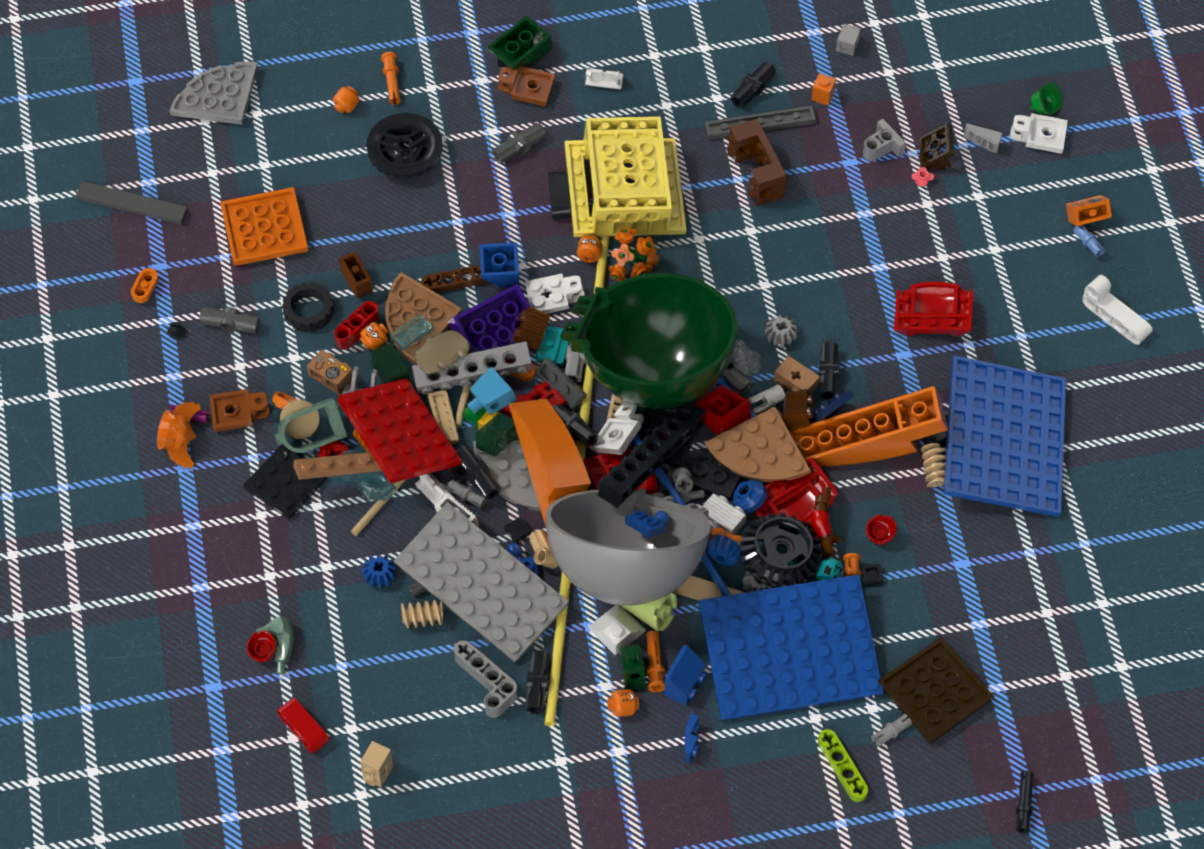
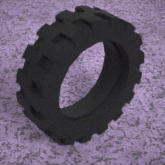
M303 282L299 286H293V289H289L286 292V296L283 297L282 308L284 318L287 320L288 325H292L295 330L315 332L318 328L319 330L324 328L325 324L328 325L330 318H333L334 304L332 295L321 284L316 285L314 282L306 284V282ZM305 297H315L324 303L322 311L313 317L298 316L293 312L292 308L299 299Z

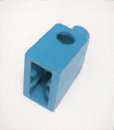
M490 367L470 388L475 399L468 403L467 406L473 414L482 407L488 414H494L516 401L517 397L509 385Z

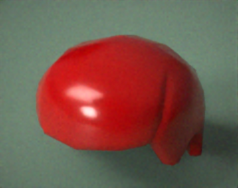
M879 514L871 518L866 525L867 537L871 542L878 545H885L891 542L897 532L896 522L891 516Z
M265 630L253 633L247 642L248 655L257 662L269 661L277 653L278 644L275 637Z

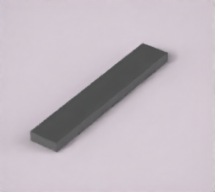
M806 106L707 121L704 123L708 140L727 138L730 133V127L758 119L763 131L766 132L816 124V117L813 107Z
M84 181L81 182L75 195L77 200L182 225L188 211L187 206Z

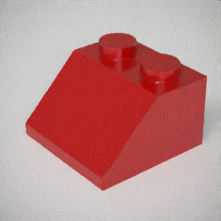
M723 385L694 403L707 412L704 422L709 430L717 435L751 419L750 401Z

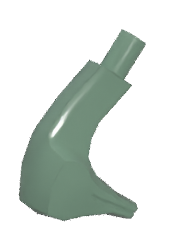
M276 617L264 627L257 628L256 633L265 630L277 638L276 674L284 675L285 663H289L292 653L294 633L289 618Z

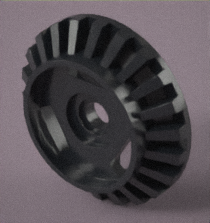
M398 113L390 115L374 125L367 137L366 147L368 158H370L371 164L377 167L378 171L385 172L387 176L395 175L396 178L401 179V176L412 178V175L420 176L423 171L428 172L431 170V166L436 165L438 158L442 155L443 142L439 129L429 119L413 113ZM406 143L410 146L407 149H402L400 145ZM427 149L428 151L425 156L418 161L422 150ZM387 153L396 163L387 160L383 155Z
M770 513L769 516L765 517L763 515L758 520L752 521L749 527L745 529L740 543V556L746 570L759 582L774 588L807 583L814 577L822 561L823 549L820 545L819 536L815 535V530L812 527L809 528L804 520L799 521L794 515L792 517L786 516V513H781L780 515ZM780 528L788 529V530H790V531H793V532L796 533L797 535H795V534H793V533H790V532H787V531H785V530H782V529H780ZM759 541H763L766 557L759 550ZM783 546L787 552L781 554L777 552L776 547ZM802 556L804 558L802 562L796 565L788 566V564L796 560L798 557Z

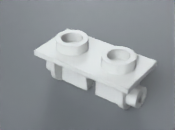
M590 68L586 70L585 85L621 90L624 74L620 73V71L603 72V70Z
M431 473L419 476L420 480L415 483L434 505L445 494L449 493Z

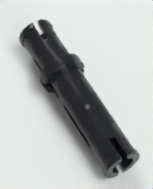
M1025 770V775L1024 771L1020 773L1019 803L1016 808V831L1023 834L1025 829L1026 833L1030 832V816L1033 814L1031 801L1034 773Z

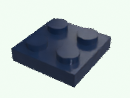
M850 389L845 393L841 390L813 412L814 417L811 418V424L822 421L851 399L854 394Z

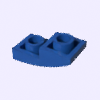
M692 713L686 726L684 756L685 761L690 763L692 756H697L700 749L697 735L701 725L698 724L699 716Z

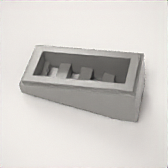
M966 123L964 138L997 154L1002 133Z

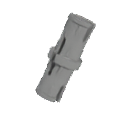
M451 480L447 486V491L457 495L462 501H467L479 509L484 507L486 503L485 497L473 491V488L463 486L455 480Z
M903 714L894 722L887 723L885 728L871 736L873 743L877 741L875 745L880 747L889 739L896 738L898 733L912 725L911 719L908 718L906 720L908 715Z

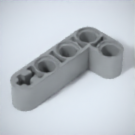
M467 641L456 643L454 646L456 663L490 691L484 698L485 713L491 718L499 717L517 699L516 682ZM476 664L483 665L480 668L474 667ZM490 677H497L496 680H489ZM507 689L512 690L511 693H505L503 691ZM491 703H497V704H498V706H496V707H491V706H489V705H490Z

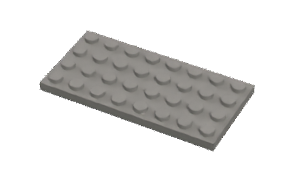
M448 502L394 560V563L440 602L442 600V603L515 664L569 604L568 600Z

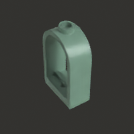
M330 398L287 414L280 421L278 434L274 436L278 446L283 444L293 452L302 453L347 437L335 400ZM325 408L333 435L300 447L289 445L285 439L287 424L294 418Z

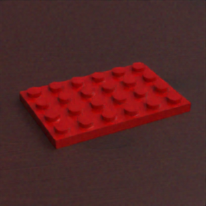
M408 378L338 395V403L390 484L460 465L461 458Z

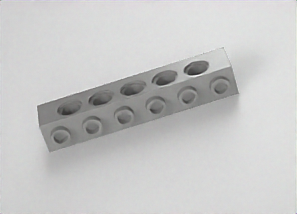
M527 342L467 354L465 357H460L452 365H448L447 368H440L439 372L427 374L420 370L418 365L412 366L418 394L426 395L438 389L449 390L452 386L457 385L468 386L471 382L477 381L489 369L487 364L491 362L497 364L493 369L501 378L508 377L512 373H527L532 369ZM509 358L516 360L513 364L506 363V360ZM472 366L478 368L475 372H469L468 369ZM451 371L459 372L454 377L448 375ZM432 375L439 376V379L435 381H432L429 378Z

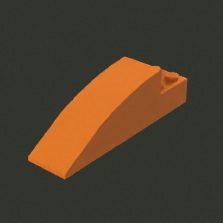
M935 386L818 421L809 426L789 430V433L804 460L813 457L818 466H841L878 461L917 452L915 440L947 431L948 427L941 396Z
M547 399L510 403L511 414L546 526V511L551 503L566 495L587 491L591 482L580 453L567 427Z

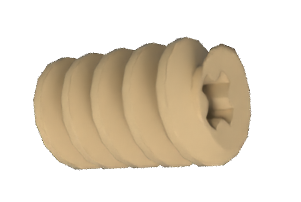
M938 443L924 445L921 447V451L923 452L922 458L925 460L923 466L925 467L924 473L927 475L925 481L928 483L927 487L943 486L945 476V463L943 461L946 460V455H941V453L946 452V448H941Z
M433 600L432 606L429 605L428 601H425L423 607L420 602H417L415 608L412 603H408L407 609L401 603L402 620L407 629H410L411 622H413L415 628H418L419 622L422 623L423 627H426L427 621L430 622L431 626H434L435 620L438 621L439 625H442L444 620L442 600L440 605L437 604L436 600Z

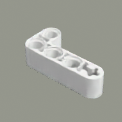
M1098 275L1086 286L1083 303L1132 343L1140 344L1152 333L1151 325L1109 293L1111 288L1110 281L1105 276Z

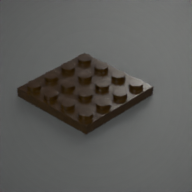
M942 637L878 680L885 694L903 714L908 715L907 719H911L912 725L929 744L994 700V695Z

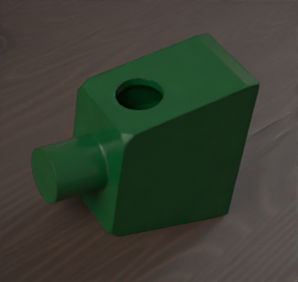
M640 645L620 647L619 661L624 688L632 691L645 689V668ZM636 674L637 678H630V676Z

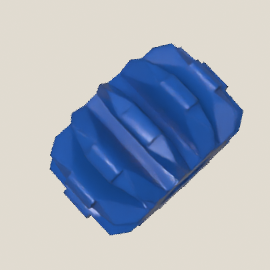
M717 534L708 544L707 554L711 556L712 560L717 561V564L720 563L723 566L732 567L741 557L740 545L732 537L729 538L726 535Z
M377 554V558L370 556L369 561H364L362 575L366 583L370 582L371 587L377 584L378 588L381 589L382 584L389 586V581H394L396 567L394 566V561L389 560L387 555L381 558Z

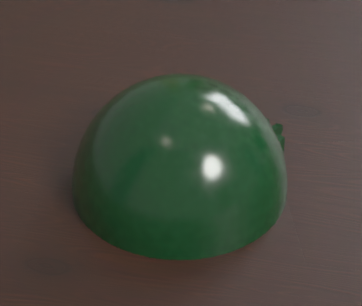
M654 273L634 276L617 282L606 289L596 287L593 297L579 296L578 303L575 304L573 310L576 314L582 315L583 318L580 324L567 322L564 327L565 330L560 335L563 341L571 343V351L583 353L587 365L595 378L614 396L629 404L643 408L668 409L687 404L701 397L718 382L727 369L735 349L737 319L728 300L707 283L679 274Z

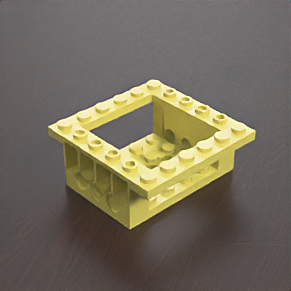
M661 116L586 118L584 139L565 141L564 144L574 237H584L587 235L595 237L615 236L618 234V230L624 227L635 229L636 234L633 236L686 234L687 229L675 138H663ZM584 160H590L594 196L591 217H589ZM630 163L633 165V167L627 168L624 166V164ZM628 178H631V179H633L635 182H634V183H628V182H626L625 180L628 179Z

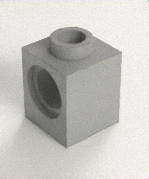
M843 24L837 39L836 51L853 56L860 39L861 28Z

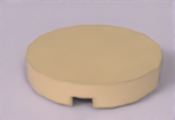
M305 400L289 402L282 409L280 421L287 414L312 404ZM316 410L292 419L287 424L285 433L295 439H304L311 436L319 425L318 411Z

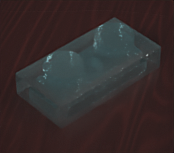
M420 313L392 332L390 338L403 351L431 332L433 326Z

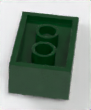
M526 15L487 46V50L513 70L539 60L552 49V38L549 33Z

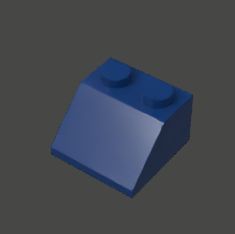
M517 242L479 244L481 278L500 288L512 287L516 284L520 286Z
M683 645L665 677L664 696L686 706L689 700H694L698 691L696 689L698 684H702L707 676L705 663L687 645Z

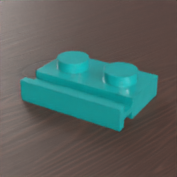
M547 326L540 348L536 354V362L542 363L544 358H550L555 364L563 367L567 347L570 342L561 339L560 335L564 331L562 328Z

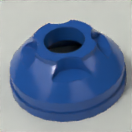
M757 480L742 482L734 492L733 504L742 508L745 514L752 513L758 510L766 501L767 489ZM749 487L748 492L744 495H741V492L745 488Z

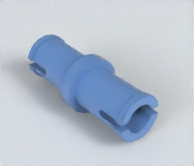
M1084 225L1074 228L1073 232L1083 241L1082 244L1088 247L1097 258L1105 253L1106 249Z

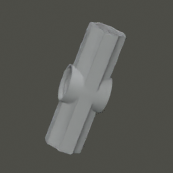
M570 343L566 353L567 365L565 374L576 384L581 382L583 366L586 364L583 353L571 351Z

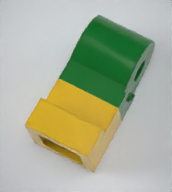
M468 406L462 412L463 418L468 423L489 437L501 425L500 414L497 412L488 414L483 407L475 414L472 413Z

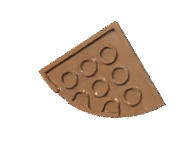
M402 272L399 273L390 287L385 307L386 324L391 340L400 353L414 365H416L415 353L425 344V341L432 336L436 337L446 332L450 327L447 321L462 313V308Z
M775 406L705 442L708 450L719 463H722L731 472L750 480L773 482L787 479L789 481L811 473Z

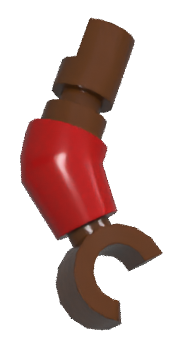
M826 486L824 494L816 496V506H814V510L811 511L810 515L811 526L820 538V545L823 549L822 558L836 556V551L832 548V544L841 541L837 535H830L832 529L829 521V509L827 507L830 504L832 489Z

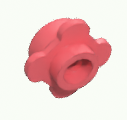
M920 167L918 172L912 174V179L915 180L918 186L924 187L934 179V175L929 173L925 167Z

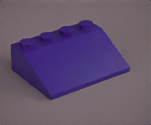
M516 284L462 312L447 322L453 331L459 332L471 344L469 352L475 353L514 344L515 339L512 336L515 329L520 326L521 321L518 320L522 310L525 311L530 305L519 284Z

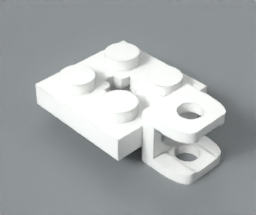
M1031 113L1030 117L1016 115L1011 127L1010 138L1025 142V147L1062 154L1068 120ZM1047 131L1050 136H1046L1043 133Z
M561 273L525 281L530 307L547 314L569 309L570 303L577 302L579 296L584 295L579 276L563 278ZM546 292L552 293L549 294L548 298L543 296V294H545Z
M624 402L614 414L616 419L609 418L598 433L597 443L593 447L590 446L591 450L599 453L622 455L642 427L641 423L644 420V416L642 414H634L637 406Z

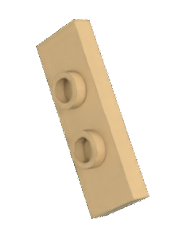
M447 389L427 393L433 418L451 444L459 443V436Z

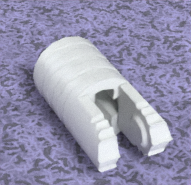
M777 384L748 400L750 403H755L762 399L764 404L753 409V412L758 414L784 401L785 393L782 387Z

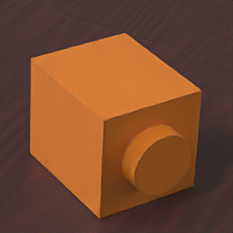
M819 73L812 88L811 100L829 106L835 93L836 79Z

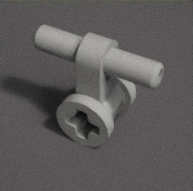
M681 467L673 472L672 478L675 482L676 490L680 493L679 495L685 503L693 499L705 497L704 490L689 492L693 488V482L688 469Z

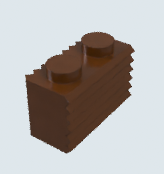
M357 252L341 257L339 259L341 272L356 298L372 293V278L368 274L367 269H365Z
M532 307L526 308L525 311L522 310L518 319L521 321L520 326L515 329L512 336L515 339L514 344L527 342L528 351L532 353L537 352L546 331L550 315Z
M807 389L785 394L782 418L788 430L809 426L811 418L814 417L812 407L815 406V402Z

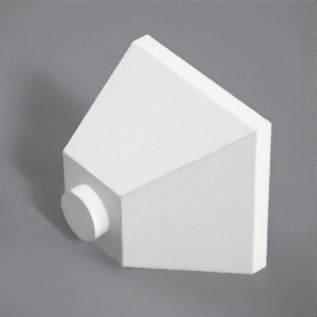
M621 605L613 606L588 627L615 656L619 654L620 647L630 645L646 631Z

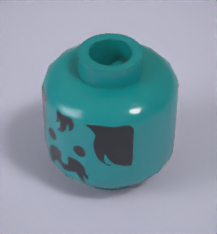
M829 558L821 562L815 578L817 581L840 578L844 576L845 570L840 561Z

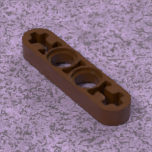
M480 265L429 274L421 280L422 285L435 293L489 283L481 278ZM465 274H470L472 278L470 280H464L462 279V276ZM445 278H452L454 280L450 284L443 282Z

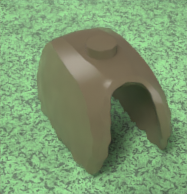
M453 330L441 333L436 337L432 336L416 351V365L427 374L439 372L440 368H447L448 365L457 362L460 357L470 354L469 346L471 344L459 332ZM451 371L448 375L454 377L459 372ZM432 375L429 379L435 381L439 379V376Z

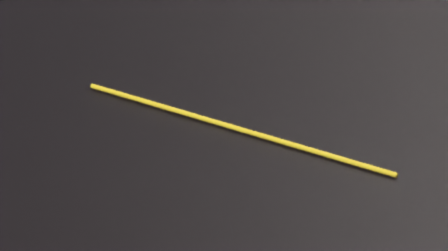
M610 236L600 237L602 251L601 257L597 261L594 293L596 287L604 288ZM586 362L583 391L587 396L581 403L580 417L589 425L594 375ZM577 440L576 447L583 461L585 460L586 446ZM562 572L559 594L569 601L571 581ZM568 605L556 618L544 723L546 726L555 725Z

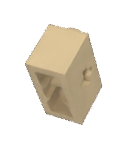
M374 741L371 742L360 761L362 776L367 784L382 787L393 768L391 749Z

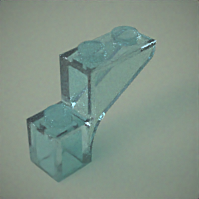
M346 450L341 455L356 453L354 450ZM377 472L341 475L345 481H353L366 500L385 501L392 496V491L396 489L393 483L390 484L388 479Z

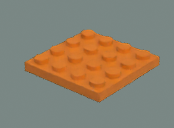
M294 187L220 202L234 266L308 252Z

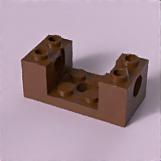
M758 119L730 127V133L727 137L729 142L727 147L728 155L733 157L735 163L755 157L756 163L761 166L751 170V178H749L750 189H748L750 199H754L758 206L783 198L785 195L786 174Z

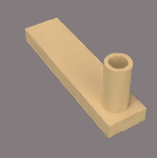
M690 576L679 588L673 591V593L698 601L722 596L714 582ZM727 587L731 595L745 593Z

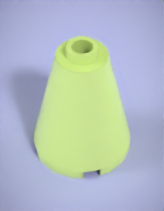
M670 593L650 603L622 607L653 629L664 631L673 620L674 615H671L673 608H677V597L675 594Z

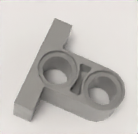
M881 119L877 122L876 133L864 141L863 157L868 161H875L890 151H893L900 157L905 152L906 142L884 119Z

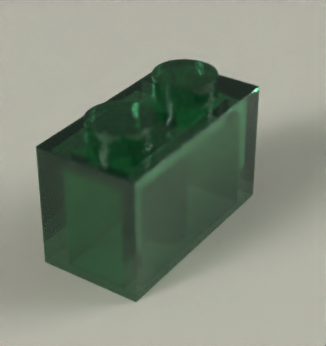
M392 343L371 351V360L369 362L372 369L378 370V378L381 384L406 378L409 380V371Z
M500 412L476 432V448L494 457L501 451H504L512 441L518 438L513 418Z

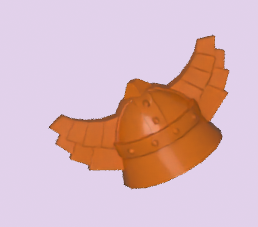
M185 402L181 405L178 404L173 412L166 410L163 413L158 428V449H167L170 459L177 465H181L184 469L187 466L192 469L194 465L189 456L187 444L196 437L190 425V420L197 411L201 410L200 403L195 405L194 402Z

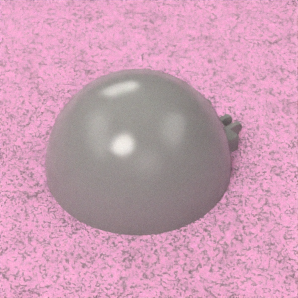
M644 488L634 491L618 508L597 496L599 490L566 495L551 503L547 508V538L552 554L561 571L569 581L587 595L609 604L622 606L650 603L667 596L679 588L692 575L700 563L708 544L711 528L708 519L709 510L707 508H697L696 504L693 503L684 506L675 503L672 496L664 497V494L658 492L651 495L646 493ZM636 511H643L653 518L658 511H665L668 513L670 521L665 526V533L648 538L626 525L625 516L631 515Z

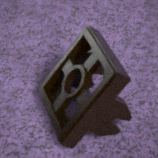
M946 123L919 137L921 167H925L926 170L931 167H935L938 170H946L945 166L951 167L950 158L955 156L951 124ZM937 143V148L932 150L933 144ZM946 144L945 151L939 155V150ZM932 152L933 158L929 159L927 153Z

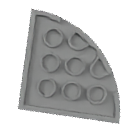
M235 62V65L225 67L220 65L199 74L186 84L187 87L176 96L170 108V115L242 125L258 63Z
M520 440L473 441L474 454L479 460H483L486 463L490 475L500 487V493L498 494L513 504L517 503L528 507L529 510L541 512Z

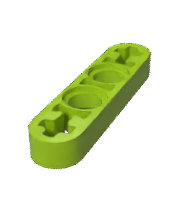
M829 729L821 731L818 736V745L847 794L855 802L865 800L868 794L867 784L836 733ZM824 737L832 738L831 746L833 748L830 749V745L827 741H824ZM841 753L844 758L841 761H835L832 758V754ZM844 770H851L854 776L852 778H845L842 772ZM855 781H856V784H855V785H856L857 789H858V790H861V789H862V794H861V795H860L858 792H857V793H854V791H855V786H854L853 783H854Z

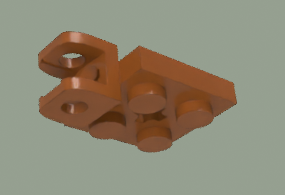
M523 66L519 68V71L518 69L512 70L509 67H503L498 77V90L511 94V99L546 107L555 80V74ZM532 84H535V85H536V88L533 89V88H530L529 86H532Z
M248 389L209 395L214 432L253 426L252 419L258 420L270 416L269 403L266 394L263 392L249 394ZM229 408H233L234 410H236L234 413L231 414L226 413L229 411Z

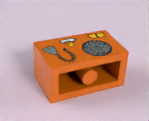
M1102 195L1066 204L1068 221L1075 226L1112 217L1110 201Z

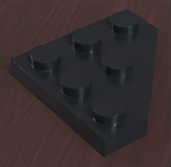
M710 452L691 461L690 459L682 461L679 467L689 470L694 489L704 490L705 493L710 495L714 493L717 496H724L729 502L741 476L731 472L722 463H719Z

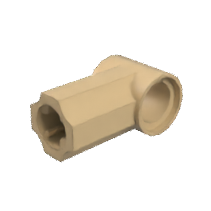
M538 530L532 532L529 536V541L535 552L534 562L551 569L558 567L545 531Z

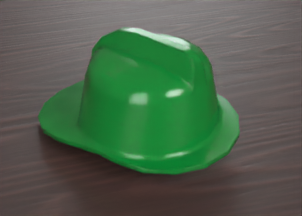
M1047 83L1034 92L1031 96L1032 105L1029 109H1034L1038 115H1053L1059 111L1063 104V97L1058 86L1054 83Z

